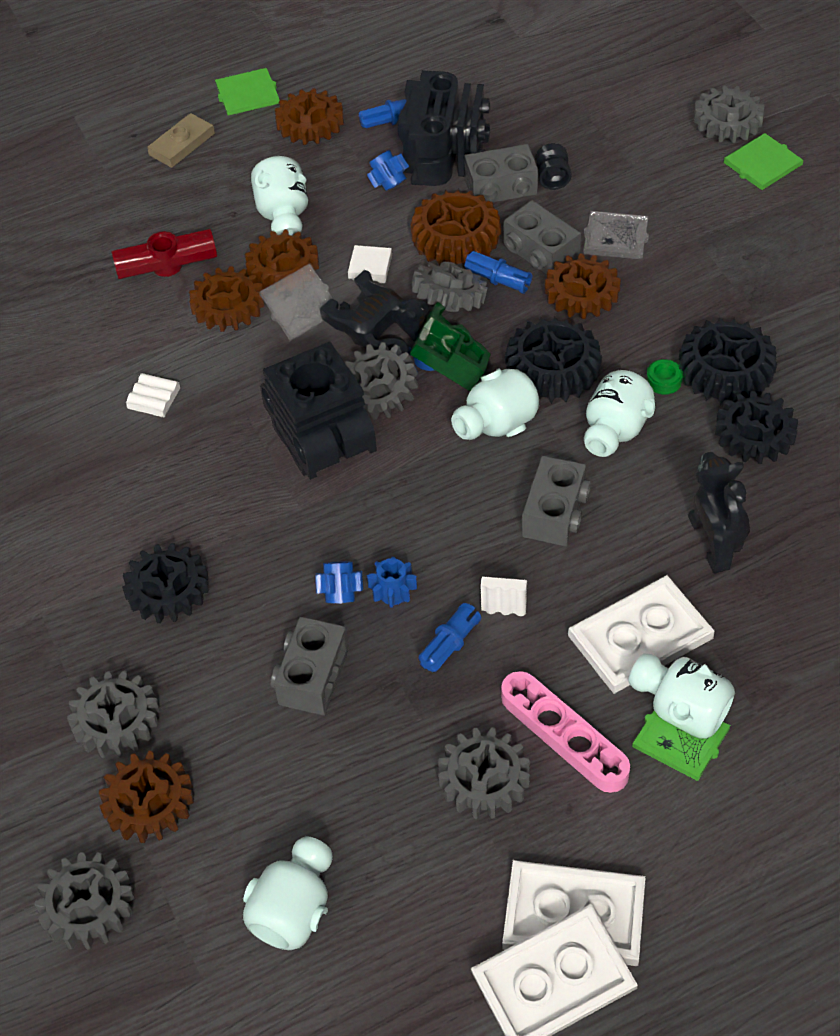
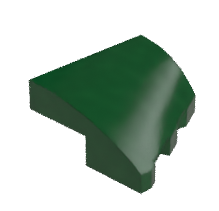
M437 301L428 315L410 355L468 391H471L484 374L491 353L481 343L474 340L462 324L457 326L451 325L441 315L446 308Z

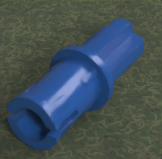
M406 99L393 102L386 100L385 105L360 111L359 120L363 128H370L389 122L395 125L399 119L400 111L406 104Z
M475 251L467 255L464 265L465 269H470L473 273L490 279L493 285L500 283L522 294L527 292L528 288L525 287V284L530 286L532 273L508 265L506 260L502 258L498 261Z
M462 603L446 624L439 625L436 628V636L419 654L418 658L421 667L431 672H436L453 651H459L464 646L463 639L481 621V615L478 611L471 618L469 617L475 607Z

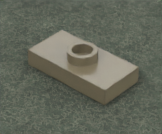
M190 113L147 147L149 156L172 168L214 135V126Z

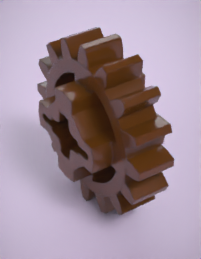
M312 88L310 92H305L301 89L297 96L289 93L288 101L280 100V107L275 108L277 131H281L283 138L290 136L292 143L301 139L303 145H307L309 141L320 144V138L324 137L330 140L331 132L339 133V126L344 124L342 103L337 101L336 95L328 97V91L326 90L317 94L316 88Z
M284 229L282 235H277L275 231H270L269 238L260 235L258 237L259 244L250 243V252L245 253L248 277L255 274L258 283H262L263 290L265 291L270 289L271 286L275 287L276 293H280L283 287L293 291L295 284L305 287L306 285L303 281L306 282V278L310 277L314 279L316 277L315 270L319 269L317 246L312 245L310 237L302 239L301 232L299 231L293 236L289 235L288 229Z
M583 253L579 254L577 260H573L568 255L565 257L564 264L556 261L554 262V270L548 269L547 279H545V294H548L547 302L549 304L556 303L555 311L557 312L564 309L568 310V317L570 318L575 312L580 313L582 319H586L587 313L590 312L594 316L599 317L601 308L610 311L612 302H618L621 279L617 277L618 270L616 268L609 269L608 260L601 263L597 262V255H593L590 260L585 259Z
M230 266L227 272L222 273L220 268H216L215 275L211 276L208 273H204L203 282L194 281L195 290H189L192 315H196L198 323L206 321V326L209 330L215 325H219L220 332H224L227 326L232 325V328L236 331L239 329V323L241 322L249 326L251 324L250 316L260 317V308L265 307L263 285L258 283L255 274L248 277L247 269H242L239 273H235L234 267Z
M148 751L145 760L139 761L138 756L134 753L131 754V764L125 766L119 761L115 764L118 770L116 776L112 774L104 776L108 788L99 790L103 803L100 805V809L104 819H107L110 829L113 832L120 829L124 840H129L134 833H137L140 843H145L148 834L154 833L155 837L160 841L163 839V829L168 827L171 831L176 832L179 829L175 820L177 818L188 819L190 816L186 805L194 803L193 794L190 790L193 786L189 774L185 775L182 763L177 762L172 765L169 754L165 753L158 761L155 759L153 751ZM126 813H133L134 817L129 816Z

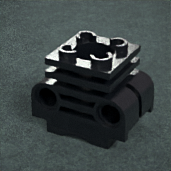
M422 70L420 81H406V104L400 111L398 119V135L403 144L402 156L409 166L403 173L412 174V185L440 186L446 184L451 179L456 154H458V176L465 177V155L485 151L482 148L483 143H489L490 123H486L484 113H489L490 98H484V84H477L474 106H471V83H464L461 105H459L458 79L454 74L444 71Z
M331 342L263 369V374L266 377L264 379L265 383L260 385L263 406L271 417L275 432L289 450L303 476L307 475L311 480L317 477L316 472L339 463V458L345 456L348 459L367 450L370 454L377 451L374 427L367 411L363 407L365 405V400L362 397L364 390Z

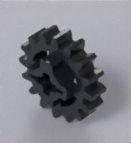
M751 391L749 398H745L738 393L736 394L735 403L726 400L724 408L718 410L715 435L720 436L719 445L720 447L730 446L728 454L730 456H734L738 452L743 454L742 462H747L750 457H755L757 463L762 464L763 458L766 456L775 462L779 452L787 455L790 445L795 444L798 419L792 418L794 409L792 407L783 409L784 400L780 398L773 402L770 400V393H766L763 398L757 397L755 391Z
M171 543L166 551H162L159 544L155 545L154 553L150 555L142 550L140 552L142 560L140 562L130 560L131 572L123 573L125 585L122 588L133 612L139 610L141 618L144 620L154 614L157 623H161L164 616L170 615L173 622H176L178 620L177 613L182 611L188 616L192 615L190 606L192 604L201 606L203 604L201 594L209 592L207 584L209 578L206 566L202 564L201 556L199 554L192 556L190 548L187 546L180 552H177L175 543ZM164 579H167L168 587H164Z

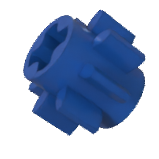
M388 150L369 162L373 170L367 176L374 188L382 185L385 191H388L407 179L403 171L409 166L402 154L393 156L391 151Z
M395 557L386 559L381 563L376 561V574L367 575L368 588L373 590L374 601L382 600L390 607L403 601L409 602V590L417 589V577L412 575L411 563L407 562L404 564Z
M353 561L323 563L324 573H316L315 575L316 593H325L326 603L354 602V591L363 590L362 571H353Z

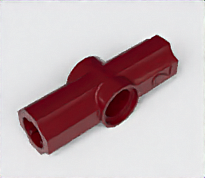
M211 229L176 237L171 232H157L151 235L145 244L111 251L118 279L154 272L158 276L169 277L178 273L184 264L217 257Z

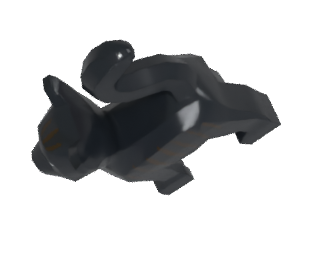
M363 270L354 278L355 283L362 292L357 297L359 304L353 310L344 301L340 304V309H338V301L334 299L328 300L319 309L322 320L336 330L345 332L356 345L367 348V345L371 344L374 350H378L381 342H385L389 351L394 345H398L402 353L407 352L411 356V347L405 341L397 338L379 341L378 339L393 323H397L415 342L419 331L426 321V313L429 307L424 300H404L394 290L375 284L371 273Z
M707 452L702 455L695 471L700 487L694 496L695 509L689 511L688 517L694 530L699 529L703 525L707 532L711 551L707 552L706 559L713 573L730 570L733 552H740L743 549L746 537L750 532L749 517L742 506V503L746 501L745 486L741 481L735 480L744 468L743 462L731 464L728 459L718 457L713 452Z

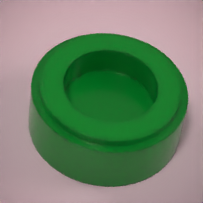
M661 359L649 365L646 380L655 393L667 395L680 389L683 371L679 369V364L671 360Z

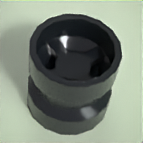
M550 143L538 149L535 160L539 169L538 176L541 185L550 190L565 187L570 182L572 175L565 147L561 144Z

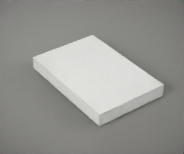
M666 575L573 625L568 629V636L613 694L630 685L628 682L629 675L634 664L642 654L656 656L661 664L665 666L712 640L715 631Z
M513 860L502 949L506 950L592 904L625 964L638 966L645 876Z
M592 904L471 968V972L505 1036H552L636 990L638 986Z

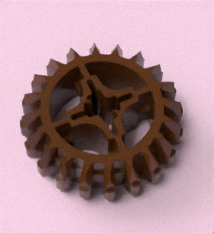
M459 188L456 193H449L445 189L443 195L433 193L430 200L422 199L421 206L415 207V213L410 223L412 241L419 255H425L428 262L436 260L439 266L442 262L462 263L465 265L467 255L472 251L490 257V252L497 248L499 235H501L500 216L498 210L493 207V202L486 201L484 195L475 197L472 190L467 193H461Z

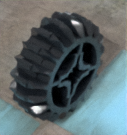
M555 316L552 321H545L540 317L537 324L527 321L525 329L517 328L514 337L509 338L507 352H505L506 369H518L525 373L534 383L539 400L542 397H546L552 404L555 398H561L567 402L569 395L580 398L583 390L590 391L593 382L597 381L602 355H600L599 341L594 339L592 330L584 331L582 323L572 325L570 318L561 322Z
M719 317L716 324L706 320L702 327L694 326L691 334H686L682 347L679 350V369L683 371L685 386H692L694 394L704 393L706 401L712 397L717 398L720 405L724 400H731L735 403L736 394L738 393L745 398H749L751 391H755L757 396H761L765 388L770 386L777 368L776 347L771 345L770 336H762L761 327L751 329L749 321L744 324H738L735 317L731 322H724Z

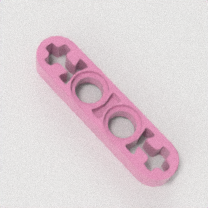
M519 671L506 676L501 686V698L503 705L508 711L598 789L612 793L618 792L626 786L629 779L630 763L622 751L532 675ZM515 688L519 692L527 689V698L522 694L514 697L513 689ZM550 710L558 713L561 720L555 725L548 726L542 724L538 720V716L540 713ZM581 736L591 742V747L586 751L577 752L569 747L568 742L573 737ZM598 752H600V761L596 758ZM603 765L608 769L614 766L618 767V775L612 772L604 775Z

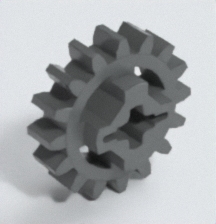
M723 85L722 91L710 88V95L702 93L700 100L695 102L694 123L698 124L699 132L707 130L706 137L718 136L719 142H722L724 139H730L732 143H735L736 137L748 140L749 133L756 135L758 127H762L765 106L764 104H759V96L751 97V90L743 93L739 92V86H736L734 89H728L726 85Z
M442 262L440 266H436L433 263H428L427 267L420 265L418 270L414 271L411 285L413 286L412 292L418 293L417 298L426 299L429 305L436 304L438 301L446 308L445 311L450 312L459 311V308L471 311L472 306L480 308L481 303L484 304L488 289L486 287L487 282L481 280L480 275H473L470 269L460 268L453 262Z
M381 342L378 350H374L372 345L368 344L367 353L362 355L359 351H355L354 355L357 360L354 363L346 361L345 364L356 380L361 382L360 386L364 390L362 397L365 400L363 407L372 419L377 420L380 412H384L386 417L390 418L392 414L391 409L396 407L401 412L404 410L401 403L404 399L413 401L414 397L410 389H415L419 386L415 378L418 375V371L407 352L402 353L398 345H394L389 351L385 342ZM398 368L400 369V372H401L400 381L397 380V378H398V376H399V374H398V372H397Z
M107 671L104 675V681L98 682L94 677L89 678L91 687L88 690L82 687H78L76 690L80 700L69 701L72 714L67 716V720L77 743L82 742L85 751L88 753L97 747L100 757L103 758L108 754L109 749H114L117 757H122L123 747L129 746L133 751H137L138 745L136 741L139 738L149 741L151 735L148 727L158 726L156 713L160 712L152 687L150 685L144 686L142 677L139 675L130 681L127 671H122L116 679H113L110 671Z
M473 728V738L467 739L461 733L458 734V746L446 744L445 757L439 758L438 761L439 772H441L438 774L439 787L444 788V799L446 802L456 799V811L459 813L467 807L472 808V816L475 819L478 818L481 810H487L491 819L495 818L496 808L499 807L505 812L510 813L512 811L511 799L522 802L524 800L523 788H529L530 774H528L530 772L529 758H523L524 747L522 744L511 747V735L508 733L501 739L496 738L495 728H491L487 736H481L478 728ZM486 765H489V768L486 770V774H483L482 781H479V777H481L482 772H485Z
M84 852L78 854L77 863L71 864L67 858L61 859L63 869L60 872L49 869L47 874L51 880L50 884H38L37 887L41 897H43L35 901V907L40 914L38 920L42 928L48 930L52 941L55 943L63 938L68 949H73L78 940H82L86 950L91 949L93 939L97 937L104 944L108 943L109 937L107 932L111 928L117 932H122L123 930L119 920L120 916L131 917L133 913L130 905L127 903L135 899L131 886H128L131 882L125 870L120 871L118 862L114 858L105 865L103 855L99 852L96 853L92 861H87ZM113 887V898L109 906L106 900L111 896L110 889ZM61 895L63 900L58 905L60 911L57 913V903Z

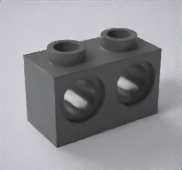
M528 144L465 155V181L468 190H472L475 197L484 195L486 201L497 202L537 194L538 169Z
M533 200L504 220V245L512 253H516L528 261L535 269L542 271L546 275L548 269L554 270V262L559 261L564 264L565 257L568 255L573 260L578 259L581 247V233Z
M547 456L541 457L522 514V537L567 547L571 532L578 533L582 519V511L578 510L580 503H587L591 490V481L585 480V464Z
M299 617L295 630L289 631L286 636L283 662L281 665L276 664L271 677V687L275 688L278 705L325 716L349 650L345 626ZM313 647H320L319 649H316V650H309L310 648H313ZM308 680L306 683L296 684L298 681Z

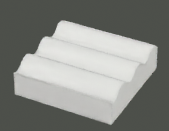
M355 245L348 269V279L354 280L363 270H367L371 273L373 281L385 283L392 258V248Z
M141 373L138 382L133 387V391L128 395L126 401L127 408L165 417L180 390L179 382Z
M482 577L481 611H486L488 614L501 612L503 615L515 613L518 616H524L526 614L527 580Z

